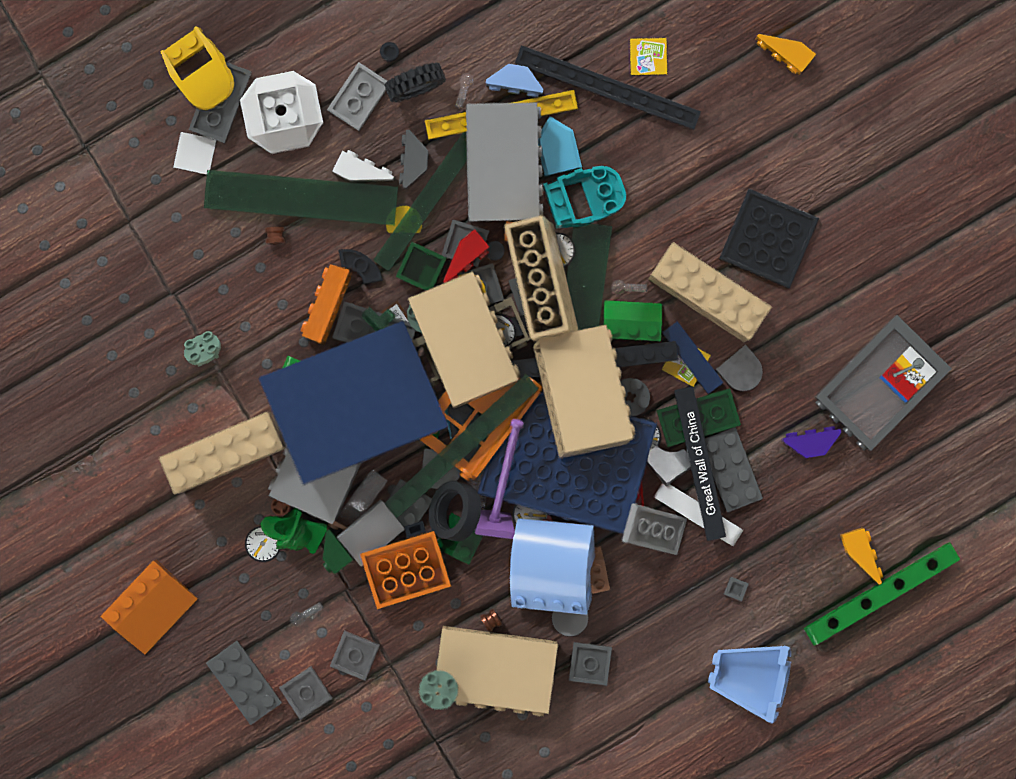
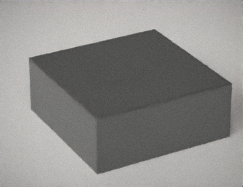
M730 576L724 595L742 601L749 583Z

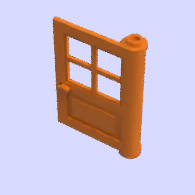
M529 376L525 381L517 377V383L467 403L475 410L463 426L444 413L451 404L448 393L445 391L438 400L444 417L460 430L448 446L432 434L419 440L462 471L460 475L467 481H470V479L475 480L511 433V421L513 419L520 420L541 393L543 387ZM478 412L497 425L485 442L466 429ZM463 432L482 445L470 462L451 449Z

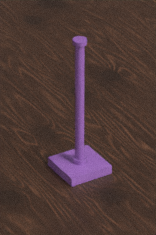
M513 419L511 421L512 430L493 510L481 509L480 519L475 529V534L514 538L515 531L511 513L500 512L519 430L523 426V422Z

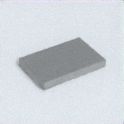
M358 62L327 111L360 131L386 92L384 84H386L387 80Z
M379 500L338 535L337 539L362 567L363 562L360 553L386 546L404 530V527L383 501Z

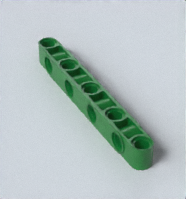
M951 542L883 580L882 584L871 587L804 628V631L813 646L817 645L960 560V557ZM934 559L936 566L934 569L929 570L927 563L929 560ZM897 579L903 581V586L900 589L894 587V582ZM868 598L870 605L868 608L863 609L861 601ZM831 618L837 620V625L834 628L828 627V621Z

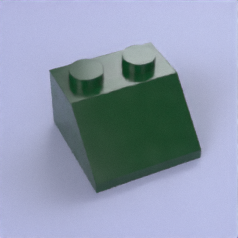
M451 513L447 521L449 528H454L461 517ZM474 530L468 538L462 541H452L439 537L438 544L441 551L469 565L483 535L475 534Z
M331 528L326 532L323 552L325 563H323V566L329 573L333 572L336 574L353 561L354 558L337 539V534Z

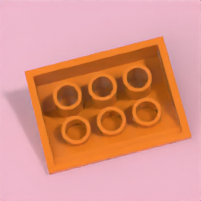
M331 264L329 268L325 267L322 274L323 284L322 286L318 285L315 292L317 299L315 304L311 303L308 310L310 317L308 322L304 321L301 327L303 337L325 345L352 277V273L349 270Z
M434 531L360 553L377 609L451 587L450 578Z
M156 559L149 564L100 617L143 654H146L198 598Z

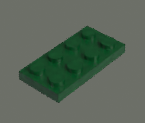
M730 389L696 398L704 436L741 425ZM677 404L656 410L667 447L685 442Z

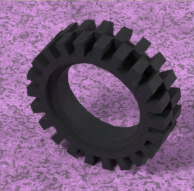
M436 62L402 72L401 75H396L394 78L389 79L384 86L391 102H401L405 99L409 100L412 97H418L420 94L423 95L427 91H432L434 88L442 85L446 78L440 63Z

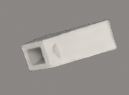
M350 150L347 153L342 151L332 171L334 174L350 182L394 181L395 179L392 176V171L384 167L380 170L374 167V162L366 158L362 161L357 158L358 154Z

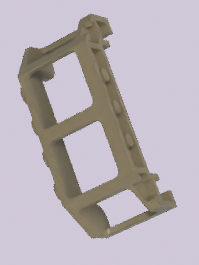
M510 297L488 309L490 312L494 311V313L502 314L505 309L512 307L525 338L514 341L506 347H509V349L516 347L518 350L527 346V341L530 339ZM424 336L413 339L412 342L415 348L422 347L434 372V377L429 379L431 386L439 384L438 380H441V376Z

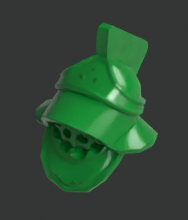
M295 507L285 516L265 517L260 523L264 534L277 540L276 549L289 548V550L298 551L306 547L312 554L317 551L327 531L326 524L309 522L302 517L301 510Z

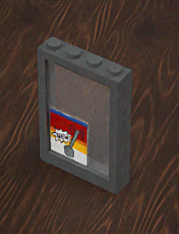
M895 315L816 394L814 398L817 401L815 403L822 410L826 409L830 413L829 417L836 424L840 422L844 426L842 430L849 437L854 436L858 440L856 444L863 451L866 449L872 451L952 368L898 315Z

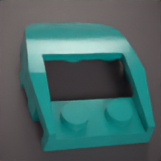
M596 166L586 170H582V168L577 169L566 176L558 177L556 182L549 185L547 182L543 184V191L548 200L556 229L581 227L600 221L617 213L626 201V191L620 175L614 169L607 166ZM581 182L592 216L575 219L564 186Z

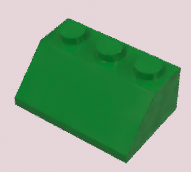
M604 300L603 326L606 325L607 330L611 331L612 339L660 342L662 304Z

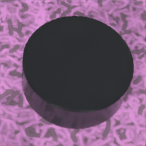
M393 42L384 43L380 48V55L383 60L393 62L399 56V48Z
M492 241L488 244L490 248L487 250L489 254L486 256L490 260L497 261L503 257L505 250L500 242Z

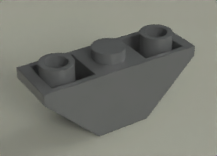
M406 130V135H402V146H405V154H401V165H404V173H400L399 184H403V189H408L428 170L429 152L410 130Z

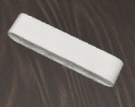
M662 482L654 498L704 528L698 502L672 485L665 486ZM722 517L726 537L720 539L734 546L743 530Z

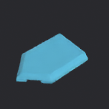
M549 116L541 130V138H538V146L542 147V157L540 159L544 175L548 176L581 168L582 165L573 130Z

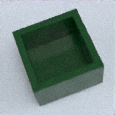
M411 242L396 278L424 291L433 289L447 261V257Z

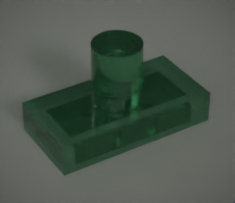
M368 307L361 317L375 331L389 327L388 324L396 316L390 309H387L382 315L378 316Z

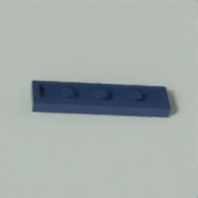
M678 321L662 332L668 342L676 341L677 354L707 394L723 383Z

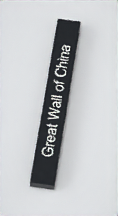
M692 386L674 390L706 540L724 538L726 533L694 388Z

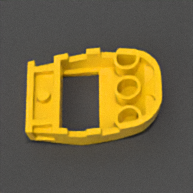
M194 27V30L166 50L160 51L170 77L196 108L201 110L212 109L231 95L234 88V78L231 70L227 67L223 54L202 33L201 28ZM203 48H206L212 60L184 80H181L175 68Z

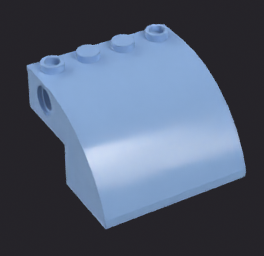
M518 518L513 538L510 565L512 607L587 615L592 601L590 570L595 559L594 527L592 525Z

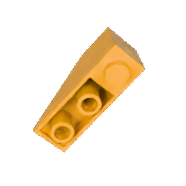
M758 34L755 38L758 41V46L764 50L768 49L773 53L772 57L779 62L783 61L788 65L787 69L794 74L798 73L800 75L816 55L802 42Z
M859 528L840 534L846 554L877 584H882L883 574L881 568H877L875 563L877 555L874 549L871 550L869 542L872 540L869 531Z

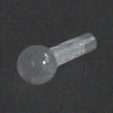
M469 73L461 75L459 79L461 88L455 104L457 108L463 107L468 88L474 85V77Z
M615 280L611 284V290L616 295H621L625 291L647 292V284H625L622 280Z
M319 602L303 612H293L290 616L291 624L296 627L303 625L306 618L323 610V605Z

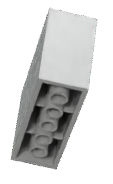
M537 103L466 105L468 221L526 220L543 215V204H539V196L543 194L542 184L539 185V177H542V165H538V158L542 157V147L538 146V138H541V126H538L537 119L541 118V107H537Z
M286 446L283 455L286 457L277 466L276 472L278 475L272 479L268 490H271L269 496L333 524L339 516L361 463L303 486Z

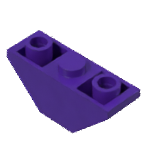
M835 426L825 427L824 432H816V429L806 430L805 435H798L797 432L787 433L786 438H782V442L804 458L826 455L839 437L841 429H835Z

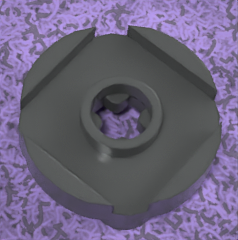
M633 378L620 381V385L625 389L626 397L628 392L636 395L633 403L630 400L626 401L624 398L625 405L629 406L630 416H637L644 412L650 400L647 386L640 380Z

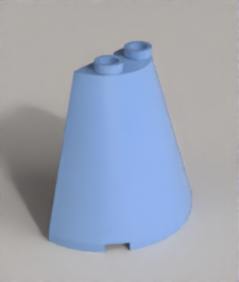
M778 646L718 650L714 654L712 664L715 665V671L710 673L708 679L710 689L764 720L774 723L779 715V712H776V710L782 707L788 685L791 661L787 660L788 656L791 657V648Z

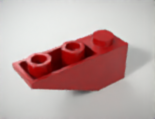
M475 229L459 242L444 278V284L459 278L458 274L463 270L467 272L474 266L472 262L477 258L481 260L489 254L487 251L490 248L489 245Z

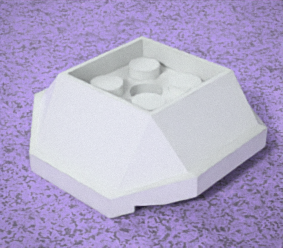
M294 71L256 78L240 99L247 137L271 154L309 147L323 125L316 85ZM281 106L287 109L283 116H279L276 113L277 109Z

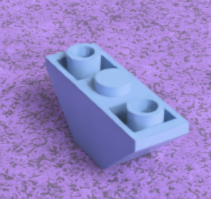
M507 64L486 79V86H489L490 90L500 91L501 88L508 89V92L512 94L526 92L527 96L530 97L543 95V88L529 68L525 66Z

